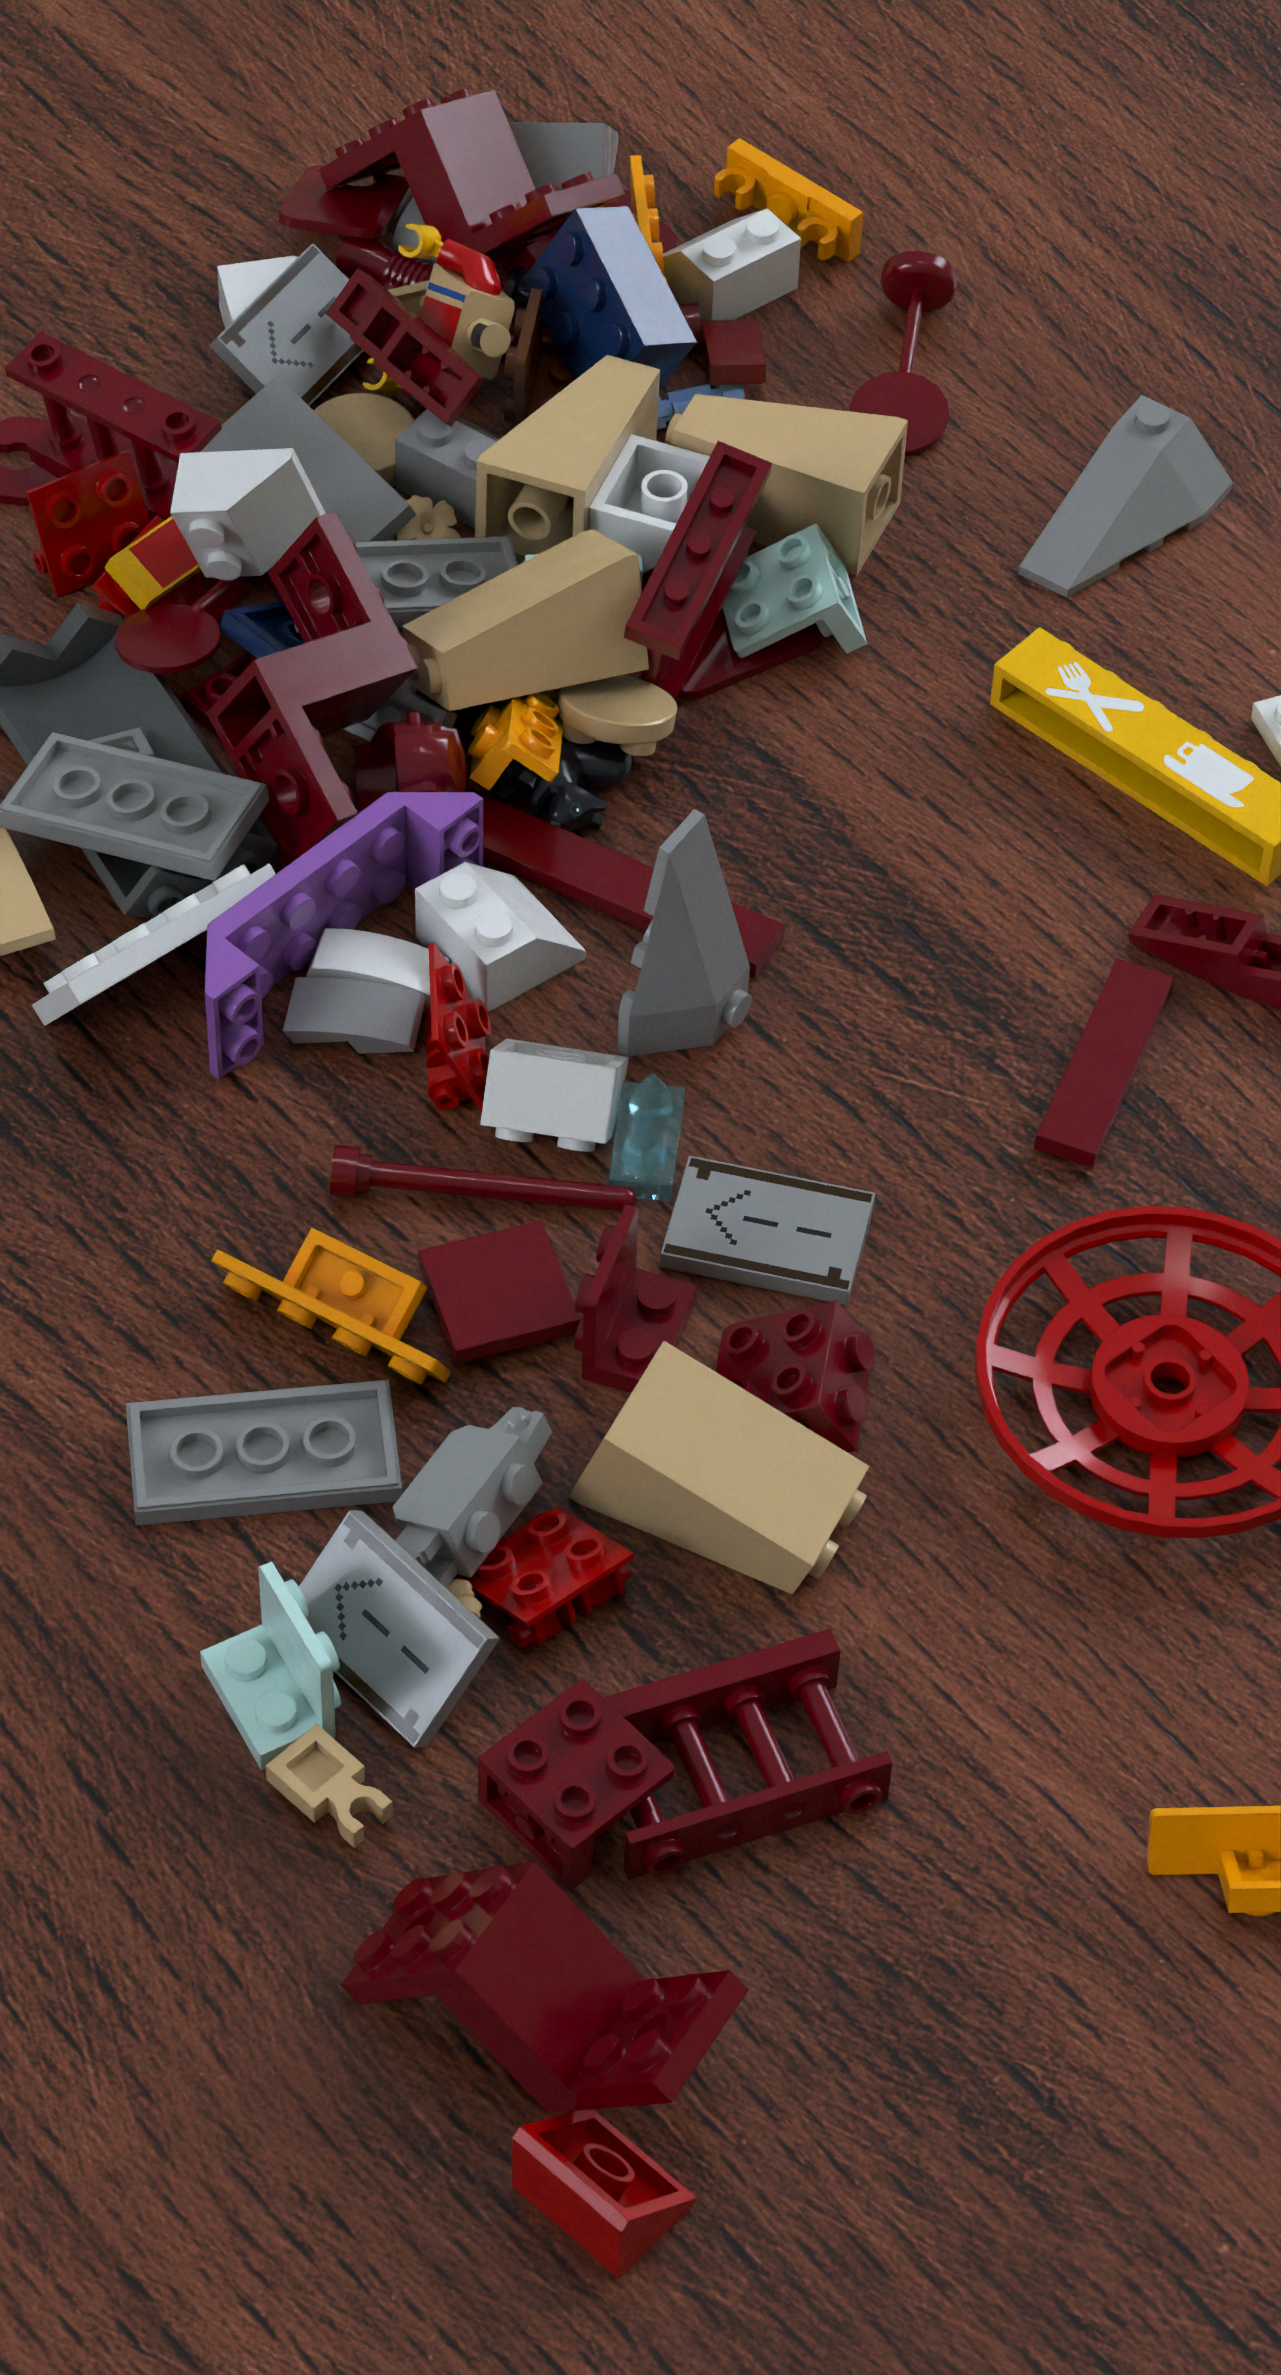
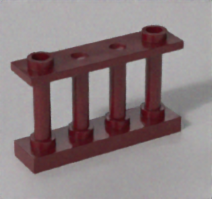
M40 332L4 368L7 377L41 393L50 422L27 445L31 461L62 477L127 449L131 450L150 521L156 515L164 521L172 516L170 511L180 453L201 452L222 430L219 420L43 332ZM70 409L86 416L87 421L71 414ZM114 431L131 439L132 444L116 437ZM158 453L176 462L177 467L161 460Z
M717 442L625 626L624 638L647 647L649 669L624 674L625 676L652 683L668 692L675 701L677 700L756 539L757 531L745 525L770 476L771 462L723 442Z
M831 1628L603 1697L651 1743L665 1739L674 1741L702 1805V1809L664 1820L652 1793L630 1811L637 1829L625 1832L624 1870L628 1880L648 1873L655 1876L668 1874L681 1867L686 1861L843 1812L848 1814L863 1813L875 1807L880 1801L888 1799L893 1765L888 1751L859 1760L828 1693L829 1689L837 1687L841 1653ZM793 1700L803 1702L832 1766L831 1769L796 1780L791 1773L764 1712V1709ZM727 1720L739 1722L768 1787L767 1789L729 1800L699 1731L701 1728Z

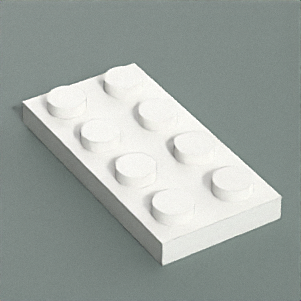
M270 863L252 874L249 873L245 864L241 865L199 892L183 899L148 922L132 929L99 951L88 955L44 982L43 984L49 994L32 1004V1007L43 1025L46 1026L207 930V925L265 883L276 873Z

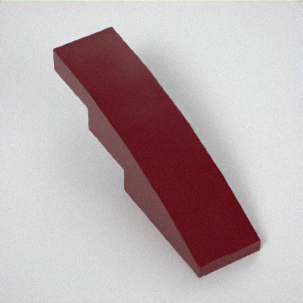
M358 268L326 312L327 316L350 334L349 338L374 359V364L450 427H452L485 381L416 314L371 275Z
M1157 894L1153 895L1128 933L1130 943L1188 974L1241 997L1281 1010V936L1267 933L1264 915Z

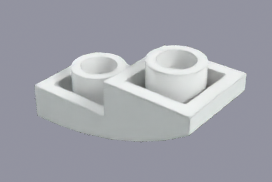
M337 928L324 929L308 969L307 977L356 979L401 986L421 991L425 995L424 1013L431 1007L428 948L398 938L367 931ZM444 956V958L447 960V962H449V959H450V958Z

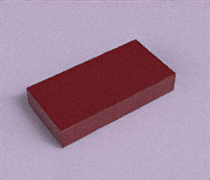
M757 320L702 321V345L710 384L740 385L763 384L766 382V362Z

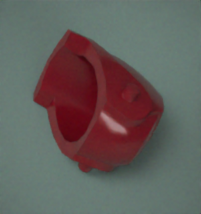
M410 712L406 715L407 722H387L378 728L370 743L354 746V784L358 814L387 792H468V764L457 730L443 727L440 725V722H421L420 713Z

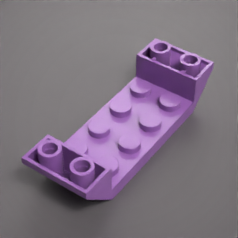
M387 792L207 925L205 1004L210 1073L219 1080L237 1065H244L250 1062L259 1052L260 1048L264 1046L262 999L272 986L294 970L303 969L312 961L318 941L325 928L354 930L359 921L382 904L386 905L394 901L405 887L415 893V888L464 862L483 867V798L475 792Z

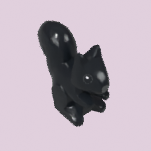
M562 737L559 773L552 782L545 780L513 758L501 774L502 779L495 800L505 802L520 790L531 797L528 814L534 817H539L544 812H548V822L567 831L584 827L600 828L603 825V820L598 812L605 811L607 804L580 786L605 789L622 783L632 768V756L621 750L620 744L599 740L589 744H579Z

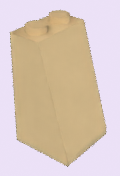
M606 355L485 450L476 462L475 538L511 537L517 561L522 563V559L525 560V555H538L582 531L589 530V507L630 435L633 434L656 441L660 369Z
M695 394L683 414L675 413L667 429L665 443L711 456L717 442L720 441L771 462L770 476L745 525L757 531L754 542L770 546L787 536L817 523L844 562L847 573L857 576L900 505L908 420L894 416Z
M594 529L582 531L403 625V637L408 642L412 658L418 667L406 681L448 711L648 670L647 647L624 638L625 626L642 594L638 554Z
M663 1341L568 1497L585 1507L793 1595L807 1574L819 1579L832 1560L839 1545L830 1540L829 1537L837 1524L847 1530L862 1507L867 1495L857 1488L870 1466L676 1347Z

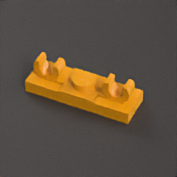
M741 138L727 147L726 169L719 171L715 176L714 195L720 198L726 192H732L736 195L735 208L739 211L745 210L751 205L760 210L768 208L801 238V247L805 246L809 241L818 244L817 258L822 261L836 255L849 263L860 254L863 211Z

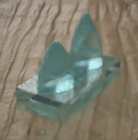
M655 1073L649 1074L641 1083L623 1081L609 1185L630 1187L635 1191L637 1198L663 1201L672 1200L685 1103V1087L667 1086Z

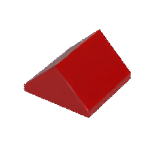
M594 2109L572 2111L522 2125L512 2138V2186L618 2279L690 2210L697 2199Z

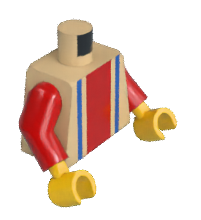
M406 224V228L417 232L419 245L417 248L398 245L399 252L409 258H437V263H434L419 318L453 348L484 380H493L497 375L502 355L510 346L511 337L509 329L515 311V302L501 290L502 285L494 262L488 256L450 239L443 243L439 231L434 226ZM373 358L367 360V364L378 367L373 363ZM384 371L379 383L372 385L363 382V386L366 389L385 396H393L401 389H404ZM404 389V394H405V395H407V396H412L410 393H408V392Z

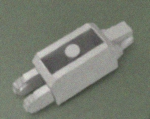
M512 1407L489 1429L467 1425L452 1431L393 1505L395 1519L402 1530L395 1541L445 1588H447L457 1574L470 1578L473 1576L543 1484L534 1463L552 1433L544 1414L535 1410L531 1412L521 1407Z

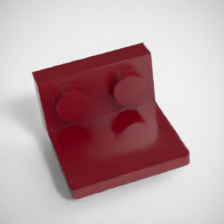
M625 1204L616 1226L606 1224L601 1234L596 1254V1261L600 1262L596 1274L586 1273L580 1283L575 1302V1311L583 1313V1316L577 1328L574 1350L582 1352V1379L632 1393L662 1342L666 1341L672 1346L678 1347L696 1303L697 1285L636 1268L638 1208Z
M580 1680L478 1757V1801L565 1887L573 1891L592 1876L593 1840L672 1779L674 1765L588 1682Z

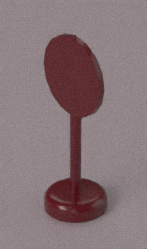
M906 251L892 256L885 262L880 280L883 293L891 303L904 310H908L899 372L884 373L866 381L855 392L849 406V411L894 416L908 420L905 456H909L931 448L943 437L949 422L948 401L940 388L924 376L912 373L921 312H932L942 309L952 301L957 289L958 277L956 269L942 257L923 251Z
M266 571L262 575L267 579L272 580L268 571ZM239 576L234 580H220L192 606L183 604L157 605L142 609L126 618L116 630L115 649L121 660L136 670L153 674L178 673L196 668L208 661L220 647L221 631L214 617L206 612L248 576Z

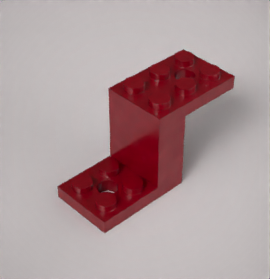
M465 88L442 98L440 105H435L433 98L414 103L402 110L405 116L404 120L399 121V118H394L368 130L371 136L370 140L366 141L365 138H360L340 146L335 150L337 159L319 169L327 190L402 169L425 225L434 226L439 231L443 243L450 239L488 256L491 260L525 249L559 231L575 208L603 207L625 195L617 174L595 180L592 172L581 174L562 183L563 190L558 191L555 182L536 189L495 90L473 95L470 88Z
M335 511L316 517L268 571L305 643L254 659L207 712L239 777L267 784L270 800L260 813V817L269 834L279 846L277 850L286 866L358 814L352 803L349 788L338 777L324 750L321 736L368 720L418 668L412 658L408 642L400 635L384 604V598L380 589L372 582L364 567L352 536L345 531Z
M535 1861L506 1866L496 1865L487 1869L468 1872L457 1871L449 1875L414 1879L396 1896L393 1902V1908L396 1911L382 1930L370 1935L358 1947L353 1956V1961L356 1965L341 1983V1986L358 2004L435 1995L547 2113L672 2103L749 1991L731 1970L645 1979Z

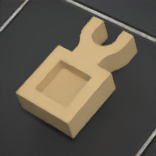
M315 1724L266 1765V1779L314 1823L327 1812L330 1813L337 1822L340 1835L353 1848L364 1841V1825L353 1818L354 1814L361 1811L371 1812L382 1824L393 1816L392 1801L384 1793L374 1787L361 1785L365 1781V1766L318 1724Z

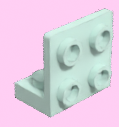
M817 523L746 557L723 604L733 649L740 658H744L814 623L817 624L824 637L833 634L846 654L867 644L846 566Z
M272 1561L258 1567L262 1625L200 1651L201 1666L261 1770L265 1769L269 1762L315 1724H318L332 1738H335V1708L341 1706L340 1695L333 1680V1672L340 1668L335 1648L324 1631L314 1633L306 1619L309 1616L308 1607L299 1586L293 1579L284 1582Z

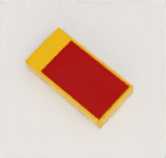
M172 516L112 556L104 567L141 610L150 607L201 571Z

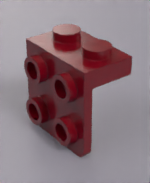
M837 1300L733 1323L723 1331L716 1373L793 1420L803 1419L814 1433L847 1453L857 1451L861 1423L865 1420L867 1413L865 1397L869 1372L875 1363V1351L869 1335L861 1331Z

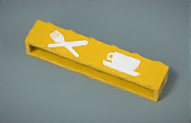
M1041 627L1036 629L995 663L990 699L991 706L1265 886L1271 884L1281 875V783L1260 770L1253 762L1245 760L1215 741L1208 733L1198 730L1167 710L1160 702L1150 699L1121 680L1115 673L1102 668L1076 651L1070 644L1059 640Z

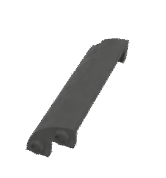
M78 602L46 646L5 634L0 636V725L27 766L52 732L88 741L140 727L155 757L229 775L162 675L136 670L121 660L115 649L116 630L124 621L120 614ZM259 817L216 880L245 864L250 874L262 868L263 864L279 848ZM81 848L126 916L156 917L163 911L214 882L201 877Z

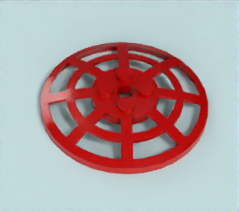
M1142 1206L1110 1210L1076 1220L1044 1236L1017 1257L998 1280L983 1310L975 1347L976 1387L984 1416L1002 1449L1021 1472L1048 1495L1086 1517L1121 1530L1157 1537L1207 1538L1241 1533L1275 1522L1281 1518V1472L1274 1468L1281 1461V1424L1275 1437L1258 1456L1232 1434L1239 1426L1244 1412L1281 1413V1388L1249 1387L1248 1371L1242 1358L1263 1341L1269 1347L1281 1371V1291L1260 1308L1252 1300L1226 1286L1203 1278L1189 1276L1193 1241L1213 1245L1247 1257L1281 1278V1240L1258 1227L1217 1213L1185 1207ZM1141 1238L1166 1239L1163 1273L1122 1276L1100 1283L1090 1289L1067 1260L1082 1251L1111 1242ZM1045 1273L1067 1304L1058 1311L1046 1326L1037 1345L1035 1357L998 1346L1000 1330L1012 1306L1029 1285ZM1161 1295L1160 1315L1144 1316L1121 1326L1104 1308L1108 1304L1131 1297ZM1187 1299H1195L1216 1306L1235 1316L1243 1323L1224 1336L1213 1327L1186 1317ZM1081 1321L1101 1343L1095 1354L1092 1370L1054 1362L1063 1340ZM994 1370L1032 1382V1393L1038 1415L1055 1444L1034 1453H1028L1010 1431L1002 1416L994 1386ZM1158 1378L1176 1379L1186 1389L1177 1394H1167L1159 1391L1152 1382ZM1052 1387L1090 1395L1093 1410L1099 1421L1072 1435L1057 1410ZM1119 1440L1132 1449L1150 1455L1149 1480L1117 1470L1099 1460L1093 1454ZM1207 1451L1213 1452L1235 1470L1210 1480L1176 1483L1177 1458L1195 1456ZM1076 1463L1085 1472L1110 1486L1135 1495L1148 1497V1515L1127 1511L1091 1498L1061 1481L1052 1473ZM1250 1483L1277 1499L1270 1504L1239 1514L1203 1519L1175 1518L1176 1500L1189 1501L1217 1497L1239 1490Z

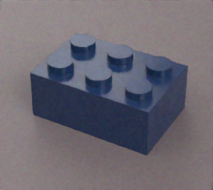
M628 206L575 208L523 278L530 292L531 288L543 289V319L574 380L606 355L660 369V390L697 343Z

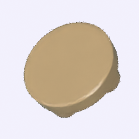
M352 393L332 398L314 410L390 486L396 485L395 439L415 421L411 413L404 406L385 396L371 393Z
M620 675L560 688L558 706L560 711L558 715L563 720L562 735L571 742L589 744L599 740L620 744L621 750L634 756H648L655 752L657 741L667 737L674 730L677 714V703L674 698L662 688L638 678Z

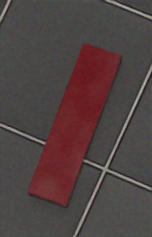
M1118 958L1116 959L1039 1127L1034 1149L1094 1168L1171 996L1175 980L1174 976Z

